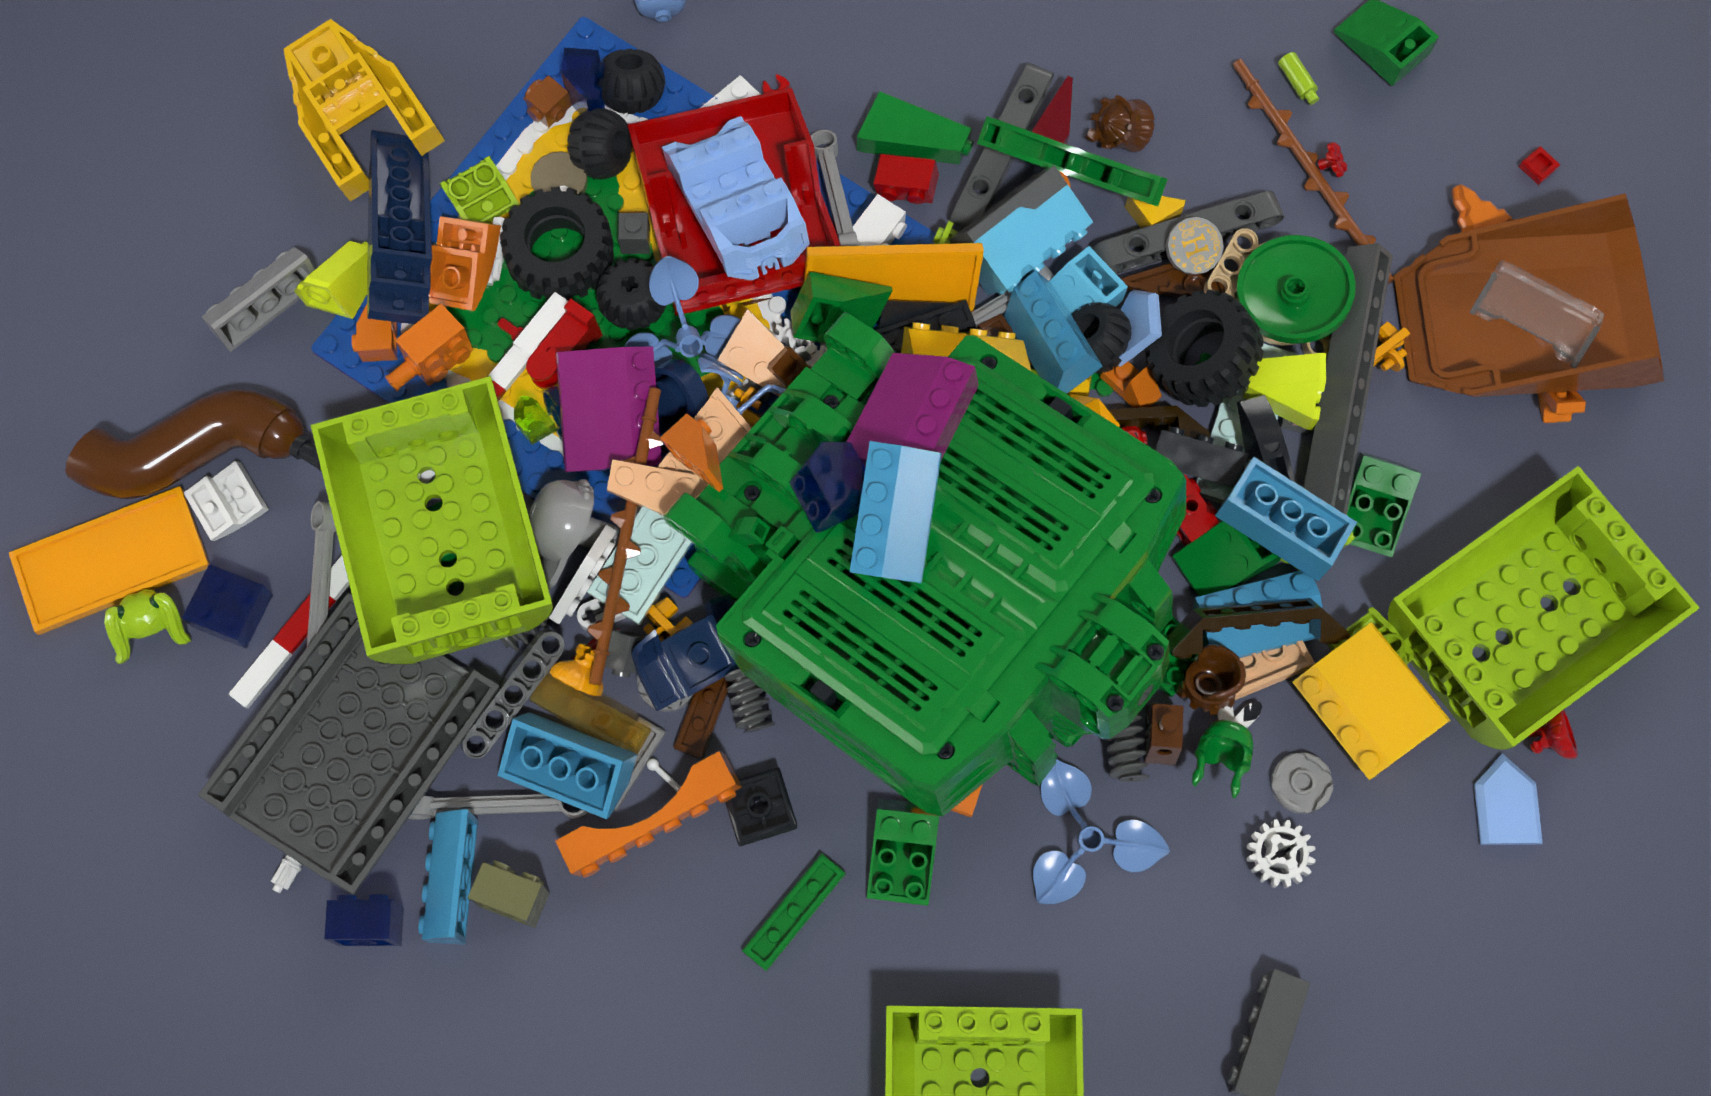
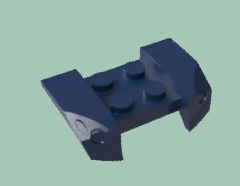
M730 595L708 600V603L704 604L708 615L661 641L656 630H653L633 649L631 655L638 677L656 711L667 707L677 700L691 696L723 678L728 673L739 669L719 640L716 624L735 604Z

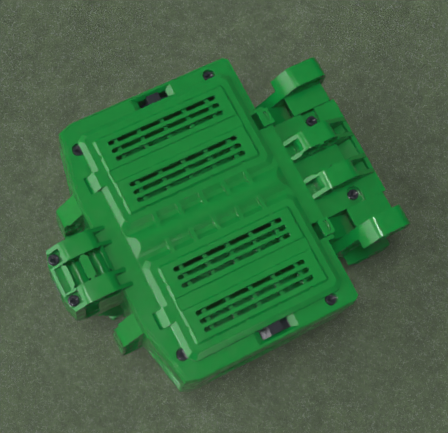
M843 312L823 335L827 351L811 369L807 366L719 464L723 489L718 492L708 484L696 499L684 492L663 515L666 524L695 544L696 552L687 562L690 569L723 596L730 595L736 601L716 624L719 640L742 673L834 746L921 810L943 817L1005 765L1030 783L1039 786L1056 765L1058 755L1054 751L1056 744L1053 743L1052 739L1065 747L1073 746L1082 735L1094 734L1102 739H1110L1130 725L1160 687L1169 666V640L1160 632L1172 619L1173 593L1158 571L1186 516V478L1170 459L977 336H965L948 357L975 366L979 386L940 463L922 583L850 573L865 468L841 460L839 456L891 355L896 352L877 331L851 314ZM743 517H759L770 526L764 543L751 544L744 547L729 538L736 520Z

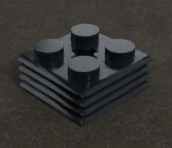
M774 768L739 779L742 788L735 791L737 795L734 798L725 802L739 846L797 829V821L780 768ZM760 800L762 804L768 805L764 808V813L758 814L757 811H751V808L755 807V801Z

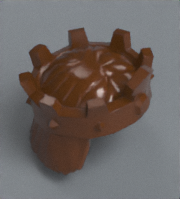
M1116 95L1114 99L1110 100L1103 98L1100 101L1103 106L1098 113H1092L1090 120L1095 121V130L1094 128L1089 129L1085 138L1091 142H1101V147L1105 149L1124 148L1135 153L1143 150L1149 143L1154 130L1155 118L1151 107L1143 100H1126V98L1120 95Z
M1208 644L1203 647V653L1198 654L1197 660L1191 666H1188L1184 674V680L1178 685L1176 694L1180 698L1187 696L1190 700L1189 707L1196 710L1198 707L1210 710V715H1217L1219 709L1226 706L1232 708L1235 704L1236 693L1243 688L1246 680L1244 663L1240 661V657L1233 653L1232 650L1221 645Z

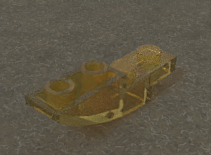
M546 674L530 697V702L556 715L561 721L592 737L636 753L637 756L652 729L599 700H593Z

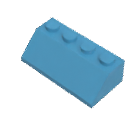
M1035 270L1013 288L1004 317L1012 331L1016 333L1017 339L1024 341L1028 358L1041 378L1067 394L1103 367L1052 283Z
M869 442L850 573L922 583L942 453L901 445Z
M1255 457L1252 458L1215 515L1317 581L1332 567L1357 524L1352 518Z
M1297 571L1195 597L1193 609L1311 598L1322 607V601L1315 580L1306 573ZM1281 622V625L1277 627H1267L1262 624L1251 625V628L1246 630L1229 627L1222 628V631L1215 633L1203 630L1204 646L1208 644L1221 645L1232 650L1240 658L1250 656L1252 653H1262L1264 650L1266 652L1281 648L1282 645H1293L1297 641L1302 640L1305 642L1316 639L1310 633V622L1307 624Z
M528 712L512 719L497 776L608 819L630 783L637 754Z
M467 809L436 813L435 822L431 821L429 839L433 840L432 853H427L425 863L426 871H430L428 884H424L422 890V902L426 903L425 915L420 916L418 926L419 934H422V939L427 943L466 944L470 906L468 895L472 887L478 819Z

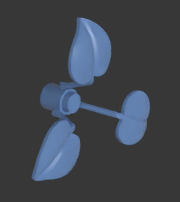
M666 256L654 266L649 279V290L651 296L659 305L665 306L675 302L682 328L676 334L677 344L666 339H662L659 342L654 334L644 332L632 336L625 344V347L653 346L655 368L672 360V352L667 346L674 348L676 352H681L686 357H695L701 353L704 345L707 354L718 359L741 319L733 315L717 316L711 321L710 331H704L700 337L696 328L687 325L680 300H688L695 295L699 287L697 273L688 263L672 256Z
M702 352L699 355L698 364L701 373L711 372L721 376L724 381L721 392L740 415L766 392L781 395L786 390L774 384H767L740 408H737L736 406L739 401L728 396L727 391L731 381L742 386L743 383L738 378L743 380L744 377L718 361L716 357Z
M1057 759L1056 765L1041 783V798L1044 806L1053 815L1061 816L1070 810L1081 826V830L1077 835L1079 849L1069 859L1061 851H1049L1038 858L1033 869V881L1036 900L1040 904L1061 903L1079 893L1084 886L1086 873L1080 865L1074 862L1085 851H1098L1103 844L1116 845L1113 850L1114 860L1122 869L1129 872L1144 871L1169 854V847L1163 837L1153 827L1142 821L1126 820L1119 823L1115 831L1116 839L1104 838V834L1099 828L1087 826L1075 808L1085 806L1090 800L1092 793L1090 780L1078 768Z

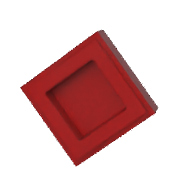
M1539 146L1518 167L1539 186L1561 164Z

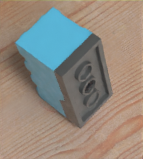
M1054 165L1033 174L952 236L949 241L951 244H983L984 254L979 283L987 295L994 293L1001 295L1006 291L1012 292L1013 288L1022 282L1021 279L1028 274H1032L1035 270L1039 272L1045 267L1044 261L1050 257L1054 259L1066 250L1064 245L1072 240L1076 242L1088 233L1086 228L1093 221L1071 190V184L1067 176L1058 171Z

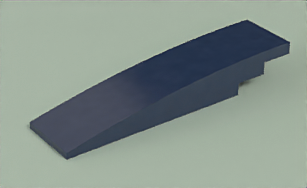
M371 130L368 198L367 319L416 324L429 313L428 296L430 292L432 249L428 152L421 156L410 138L406 135Z

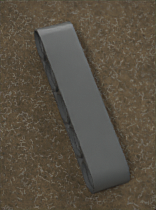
M551 629L539 631L499 683L500 688L460 744L461 749L468 757L479 759L489 752L561 656L565 648V642L559 633ZM548 636H554L556 639L555 648L549 652L543 651V639ZM528 661H536L538 664V670L532 676H526L523 673V667ZM509 686H518L520 690L518 698L513 701L506 700L504 697L505 690ZM493 710L499 711L501 713L500 722L496 725L486 724L487 714ZM472 736H480L483 739L481 747L477 750L467 748V741Z

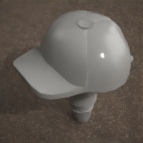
M586 479L574 482L556 480L547 483L539 491L531 506L529 519L538 553L542 556L541 564L548 590L557 583L568 557L577 545L591 549L606 525L616 530L611 540L616 545L610 555L618 544L620 528L591 517L594 505V489Z

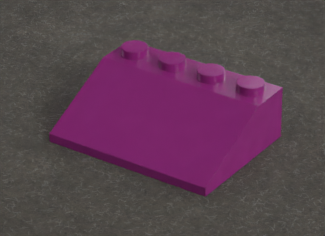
M653 346L557 352L565 472L611 470L612 460L623 461L635 457L643 422L641 417L644 416L649 388H656ZM657 409V414H656L657 423L654 424V429H653V431H654L657 435L660 436V432H659V418H658V409ZM661 446L649 449L646 466L658 467L662 462Z
M893 353L839 456L840 459L866 468L869 442L873 441L942 453V460L979 386L975 366L946 356Z

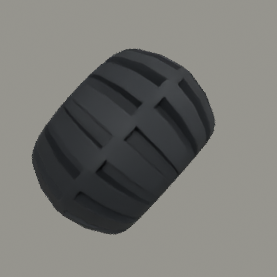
M621 49L608 54L602 60L597 69L595 85L598 95L607 107L619 113L635 114L636 112H646L659 102L665 88V75L660 63L650 53L639 49Z
M596 108L585 111L573 121L567 142H569L568 154L574 166L583 169V173H586L588 177L601 180L614 177L626 168L631 158L632 143L628 124L623 117L612 110Z
M628 259L625 262L620 260L615 262L614 266H609L600 277L596 290L597 304L604 317L615 326L622 329L627 328L628 330H637L640 327L644 329L649 327L651 323H655L664 313L667 305H659L653 299L649 290V279L654 268L651 263L644 260L638 261V259Z
M1096 302L1091 303L1090 306L1089 304L1081 306V310L1078 311L1077 309L1073 312L1072 317L1103 366L1095 373L1111 371L1114 366L1118 367L1122 360L1119 356L1128 347L1127 344L1132 334L1130 321L1123 311L1111 304Z

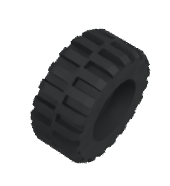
M551 187V191L548 192L540 189L535 191V196L529 197L526 195L520 199L521 205L519 207L514 205L510 209V219H504L502 224L503 232L500 234L501 251L512 279L517 281L518 287L524 292L530 291L531 296L538 300L542 296H545L546 300H548L556 292L569 301L576 295H579L580 298L587 296V290L590 288L596 290L600 277L609 265L613 263L614 244L609 222L599 204L592 203L591 197L584 193L578 196L575 189L567 188L565 192L561 191L560 187ZM553 229H570L584 237L580 250L574 256L564 261L547 262L535 257L531 253L536 240L542 234Z
M1200 290L1192 292V296L1183 295L1177 298L1178 302L1173 305L1171 303L1164 308L1165 312L1160 316L1162 336L1145 348V354L1148 356L1146 363L1152 372L1151 374L1174 399L1180 400L1183 404L1189 406L1195 404L1197 407H1207L1210 402L1213 405L1223 403V399L1227 397L1232 399L1238 395L1237 391L1241 387L1245 389L1250 384L1249 378L1251 375L1255 376L1259 369L1257 362L1262 361L1264 351L1261 347H1263L1264 342L1263 336L1259 332V326L1244 306L1227 293L1220 294L1217 290H1207L1205 294ZM1212 332H1224L1223 341L1212 357L1197 365H1185L1188 350L1199 338Z

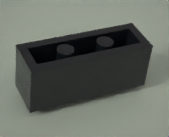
M1168 426L1167 431L1160 430L1154 450L1170 459L1181 473L1234 487L1242 475L1249 455L1242 452L1243 446L1226 442L1224 447L1213 444L1214 438L1197 434L1196 439L1184 436L1185 430Z

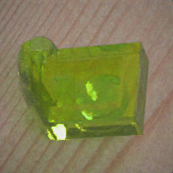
M521 396L514 409V421L516 427L531 445L557 431L555 423L535 399L528 396Z

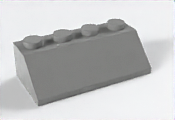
M293 247L289 251L281 253L276 258V261L267 268L257 271L253 278L243 286L235 288L222 302L211 306L201 318L229 352H232L297 302L300 298L294 292V289L315 269L309 258L303 252Z

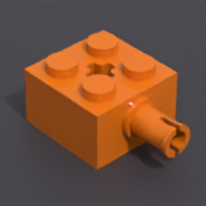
M442 303L395 340L405 362L386 375L385 379L396 391H399L402 386L416 375L430 386L434 382L444 379L448 371L456 364H461L469 358L473 348L464 327Z

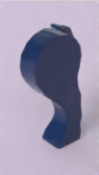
M672 359L655 368L656 388L661 390L658 404L660 437L685 414L694 419L709 400L705 385L699 374L691 365L682 360ZM663 443L661 451L668 454L670 451Z

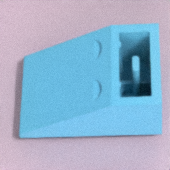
M1090 246L1070 260L1049 281L1071 316H1073V312L1077 309L1078 311L1081 310V306L1086 304L1090 306L1091 303L1101 302L1116 307L1123 301L1128 287Z

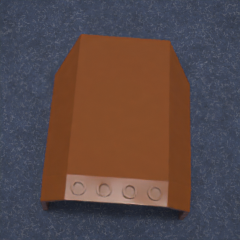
M1626 193L1448 235L1439 241L1440 244L1426 255H1420L1410 266L1404 267L1394 275L1402 329L1405 327L1410 332V335L1404 339V347L1407 352L1406 360L1411 383L1471 397L1632 388L1664 381L1662 359L1643 259Z

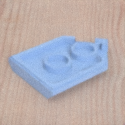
M1133 289L1126 298L1121 311L1125 313L1130 321L1132 334L1126 351L1119 356L1122 360L1118 365L1119 367L1123 366L1162 336L1158 294Z
M1502 753L1474 784L1480 845L1543 844L1536 782Z

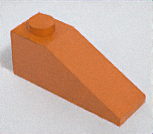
M366 304L356 323V335H352L353 351L358 353L362 362L397 360V343L395 341L397 339V322L367 319Z
M685 414L660 439L675 459L716 491L720 492L723 489L717 446L709 436L712 430L701 418L696 421L688 414Z

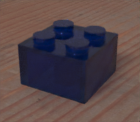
M209 564L182 619L192 628L247 649L273 595L262 584Z
M337 895V900H327L324 939L339 947L402 946L404 908L395 903L394 899H388V895H369V900L357 899L355 895Z

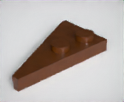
M1169 263L1121 278V280L1128 286L1127 290L1129 291L1134 289L1162 296L1179 298L1187 295L1189 297L1192 296V292L1200 290L1204 292V285L1214 268L1203 274L1189 275L1181 270H1177ZM1218 281L1211 283L1212 290H1217L1220 294L1225 293V287L1222 283Z

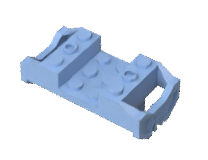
M741 116L729 120L717 135L692 145L673 142L662 147L669 171L673 174L728 277L751 281L759 278L758 266L763 275L767 274L765 266L772 268L774 265L776 270L780 269L777 258H779L783 267L789 266L794 263L810 244L805 221L799 212L792 194L782 178L776 179L763 158L760 141L751 126ZM784 227L776 237L771 238L770 232ZM759 240L764 241L754 246H749V244H752Z

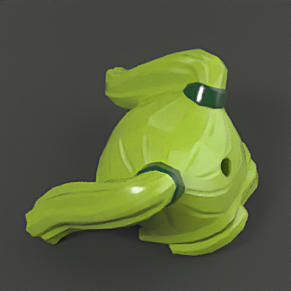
M144 589L138 593L127 595L119 605L108 608L105 612L104 625L109 640L115 649V661L118 664H122L129 659L131 653L130 639L133 638L142 639L166 629L175 643L182 645L191 642L190 635L184 630L174 601L165 593Z

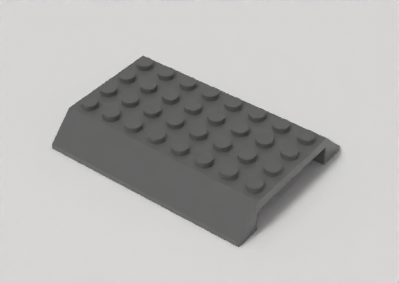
M347 593L210 777L198 796L237 824L331 884L355 895L500 686L475 670L472 673L468 672L444 656L434 657L413 664H389L370 659L366 655L352 595Z

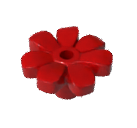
M1336 142L1328 143L1326 157L1318 160V166L1321 171L1332 168L1333 172H1336L1337 177H1342L1344 172H1347V164L1343 161L1344 157L1341 147Z

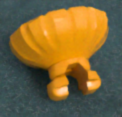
M579 644L575 649L577 654L574 660L556 662L549 670L552 677L578 691L592 696L602 695L603 683H601V686L589 684L595 653H593L594 650H591L592 648L588 645Z

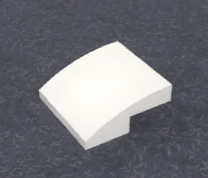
M238 461L231 463L213 478L205 476L184 492L185 497L211 541H216L233 533L269 510L244 466Z

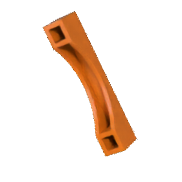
M718 751L694 764L677 794L661 810L649 818L630 826L615 829H596L581 826L557 839L555 842L570 874L582 875L583 878L597 873L600 870L599 865L609 860L610 863H613L627 856L626 851L636 845L638 848L650 844L655 840L653 836L664 830L665 833H669L682 825L681 821L689 816L696 818L709 811L708 806L714 802L724 803L737 795L735 791L742 788L726 754Z

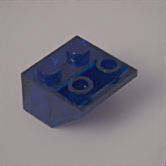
M564 47L561 74L564 87L569 92L572 106L579 114L585 111L590 112L596 108H605L604 101H601L602 87L598 86L599 79H603L605 62L600 61L599 51Z
M822 442L789 482L816 533H821L859 514L865 467L851 442Z

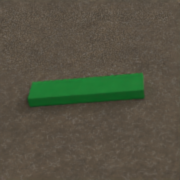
M821 854L742 952L767 972L846 873Z

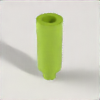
M1291 52L1283 56L1279 60L1278 65L1300 99H1306L1310 105L1318 102L1320 99L1316 94L1318 87L1297 54Z

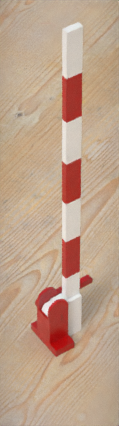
M554 292L525 329L522 327L517 328L506 319L501 318L498 326L511 336L514 345L489 374L493 382L497 401L503 397L525 368L537 387L541 389L554 387L558 383L556 353L585 350L591 341L597 343L603 335L595 316L574 300L570 299L567 301ZM431 470L424 471L420 476V482L424 484L431 483L435 479V472ZM342 555L331 568L328 610L349 586ZM310 595L230 691L229 695L245 708L249 709L308 635Z

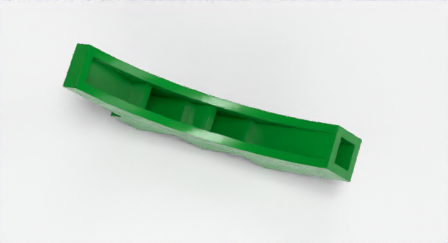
M986 116L977 142L981 146L1046 169L1055 165L1057 170L1066 176L1157 207L1168 180Z

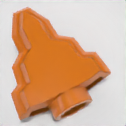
M1462 184L1451 190L1453 205L1459 212L1457 223L1462 230L1461 232L1513 220L1505 209H1497L1491 201L1481 200L1475 191Z

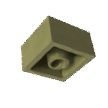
M494 860L492 865L483 862L468 895V899L478 907L536 928L550 894L543 887L545 883L540 881L539 877L527 872H522L521 876L515 875L516 872L511 870L510 866Z

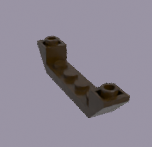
M1177 405L1108 409L1120 426H1138L1140 430L1142 428H1153L1156 431L1167 430L1168 426L1185 430L1184 436L1196 439L1197 434L1210 437L1209 431Z
M1311 598L1196 608L1166 638L1169 640L1170 654L1176 658L1185 659L1192 657V654L1203 653V630L1215 633L1222 631V628L1229 627L1246 630L1250 629L1251 625L1262 624L1267 627H1277L1281 625V622H1293L1296 624H1307L1310 622V633L1324 644H1336L1339 640L1349 639L1350 633Z

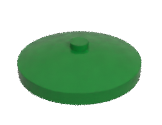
M1282 236L1262 244L1247 257L1240 269L1237 280V300L1260 328L1259 332L1270 339L1283 343H1308L1328 336L1346 320L1352 309L1355 297V277L1346 258L1329 243L1310 236Z

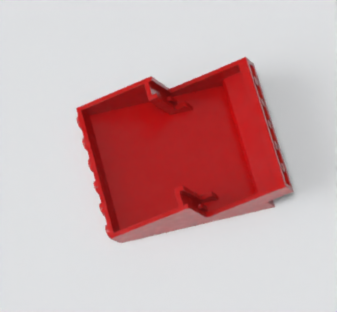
M792 88L628 124L632 148L660 258L672 256L684 261L693 267L698 276L699 287L695 295L688 300H680L684 314L803 286L807 247L794 263L789 266L783 267L779 258H777L780 269L776 270L774 265L772 268L765 266L767 270L765 275H763L758 266L759 278L752 281L728 277L673 174L667 167L662 149L663 146L673 142L688 145L700 142L717 135L729 120L741 116L751 126L760 141L763 158L776 179L782 178L792 194L806 224L810 242L807 247L841 246L820 191L814 144ZM784 227L770 232L771 238L776 237ZM759 240L749 244V246L751 247L764 241ZM673 302L672 305L675 316H677L678 312L676 309L675 302Z

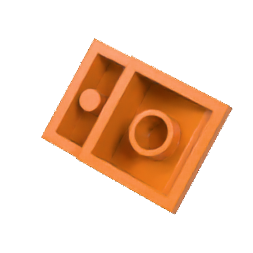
M440 216L437 245H431L432 260L430 264L429 303L437 305L442 303L443 306L470 311L476 310L493 268L501 225Z

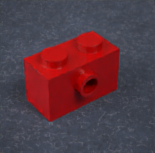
M880 154L873 184L876 193L888 201L905 200L913 204L933 203L939 171L936 161L933 159Z
M1185 474L1186 516L1176 535L1182 544L1187 546L1220 522L1215 516L1217 513L1216 509L1211 503H1206L1199 494L1201 493L1199 485L1194 479H1189Z

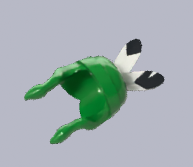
M1260 702L1248 704L1236 717H1234L1233 707L1226 706L1219 709L1217 713L1218 720L1212 722L1204 730L1195 750L1197 766L1192 774V784L1194 787L1197 786L1204 776L1205 763L1218 764L1222 762L1225 767L1235 772L1230 789L1233 799L1238 796L1241 789V778L1249 772L1253 756V738L1247 728L1259 717L1262 709Z

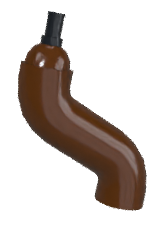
M237 388L215 392L198 399L128 440H120L101 428L93 429L86 433L73 447L66 462L65 472L67 477L77 484L104 496L133 499L149 496L166 489L235 448H246L263 459L269 457L273 459H286L293 456L298 460H305L319 471H321L316 447L311 444L310 439L304 436V427L293 408L259 391Z

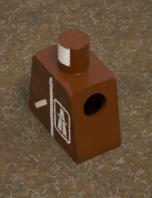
M1153 703L1146 706L1144 746L1146 755H1144V762L1149 764L1175 765L1183 744V706ZM1168 749L1169 752H1161L1158 750Z

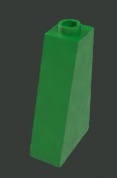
M879 91L857 135L856 150L879 155L886 154L933 159L936 162L959 165L964 155L969 156L974 141L971 140L972 128Z

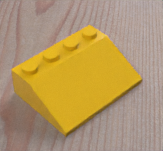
M913 322L912 327H904L901 350L903 354L948 357L965 336L975 335L1031 371L1024 341L1016 339V333L998 331V337L987 336V330L970 328L969 334L959 333V327L941 325V331L931 330L930 324Z
M1372 622L1292 682L1369 780L1451 721Z

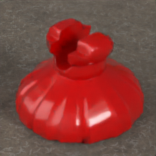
M1565 709L1529 735V737L1542 736L1540 741H1534L1533 744H1530L1531 750L1535 754H1540L1543 752V749L1551 747L1565 759L1571 760L1578 757L1577 744Z

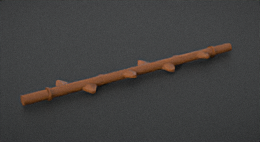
M1242 59L1236 60L1233 63V67L1246 84V89L1250 90L1253 94L1247 105L1248 108L1264 110L1281 135L1277 141L1278 146L1290 148L1307 172L1309 179L1304 185V189L1306 191H1320L1338 217L1334 227L1347 231L1357 246L1374 244L1376 241L1375 236L1363 234L1344 207L1350 196L1349 193L1334 192L1315 165L1319 157L1318 154L1305 151L1287 125L1292 116L1291 110H1277L1260 86V81L1255 79ZM1391 273L1389 274L1388 284L1394 281Z
M649 388L644 416L641 417L643 422L636 456L623 460L624 462L646 465L649 449L663 445L660 436L653 431L654 424L657 423L656 414L661 390L658 388ZM626 500L625 510L613 513L610 517V520L620 528L613 567L599 571L598 575L609 585L602 622L589 625L587 628V632L597 640L596 650L593 651L595 656L589 684L601 686L606 659L610 654L608 649L615 615L629 611L630 605L619 596L626 561L641 554V549L631 541L638 505Z

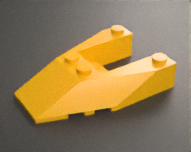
M329 19L283 49L289 79L292 82L294 92L292 94L299 117L298 125L337 186L350 202L369 190V178L341 134L381 108L388 105L421 156L445 142L395 64L380 56L370 46L363 44L356 36L332 19Z

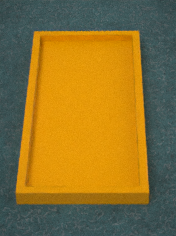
M982 243L807 247L804 282L809 272L890 286L893 291L888 300L955 303L966 300L970 311L973 312L984 249Z
M181 486L8 552L34 632L38 635L117 605L129 594H135L144 589L155 590L211 568L188 500L184 495V489Z

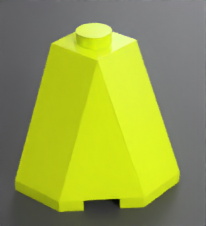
M347 242L300 282L294 289V292L308 307L353 319L367 295L368 243Z
M1326 353L1262 358L1261 362L1258 361L1259 369L1255 376L1251 375L1249 378L1250 384L1245 389L1243 388V398L1248 399L1265 395L1274 414L1306 430H1313L1321 412V407L1316 406V404H1319L1326 384Z

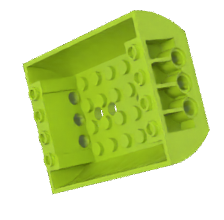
M491 376L310 425L367 657L382 663L413 664L530 631L549 617L553 605ZM431 470L435 472V479L431 483L424 484L420 482V476L424 471ZM432 498H440L443 502L442 507L437 511H429L427 509V503ZM453 553L457 556V561L452 567H443L441 565V559L445 554ZM456 581L464 583V590L461 594L453 596L448 593L451 583Z
M1577 466L1396 596L1391 601L1388 609V621L1414 651V658L1410 663L1467 734L1483 745L1494 749L1507 750L1523 741L1700 607L1584 471ZM1565 581L1572 582L1576 586V595H1570L1565 592L1563 588ZM1541 598L1552 600L1554 611L1543 609ZM1496 631L1507 633L1509 644H1500L1495 637ZM1473 648H1482L1487 655L1486 661L1480 662L1476 660L1472 653Z
M886 1006L885 1096H1084L1082 1009ZM975 1069H983L987 1072L989 1080L986 1086L979 1088L972 1084L970 1077Z

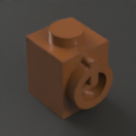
M549 75L543 81L541 79L534 81L527 89L523 98L528 107V115L535 122L539 123L541 121L548 128L554 122H559L565 116L566 111L572 106L569 92Z

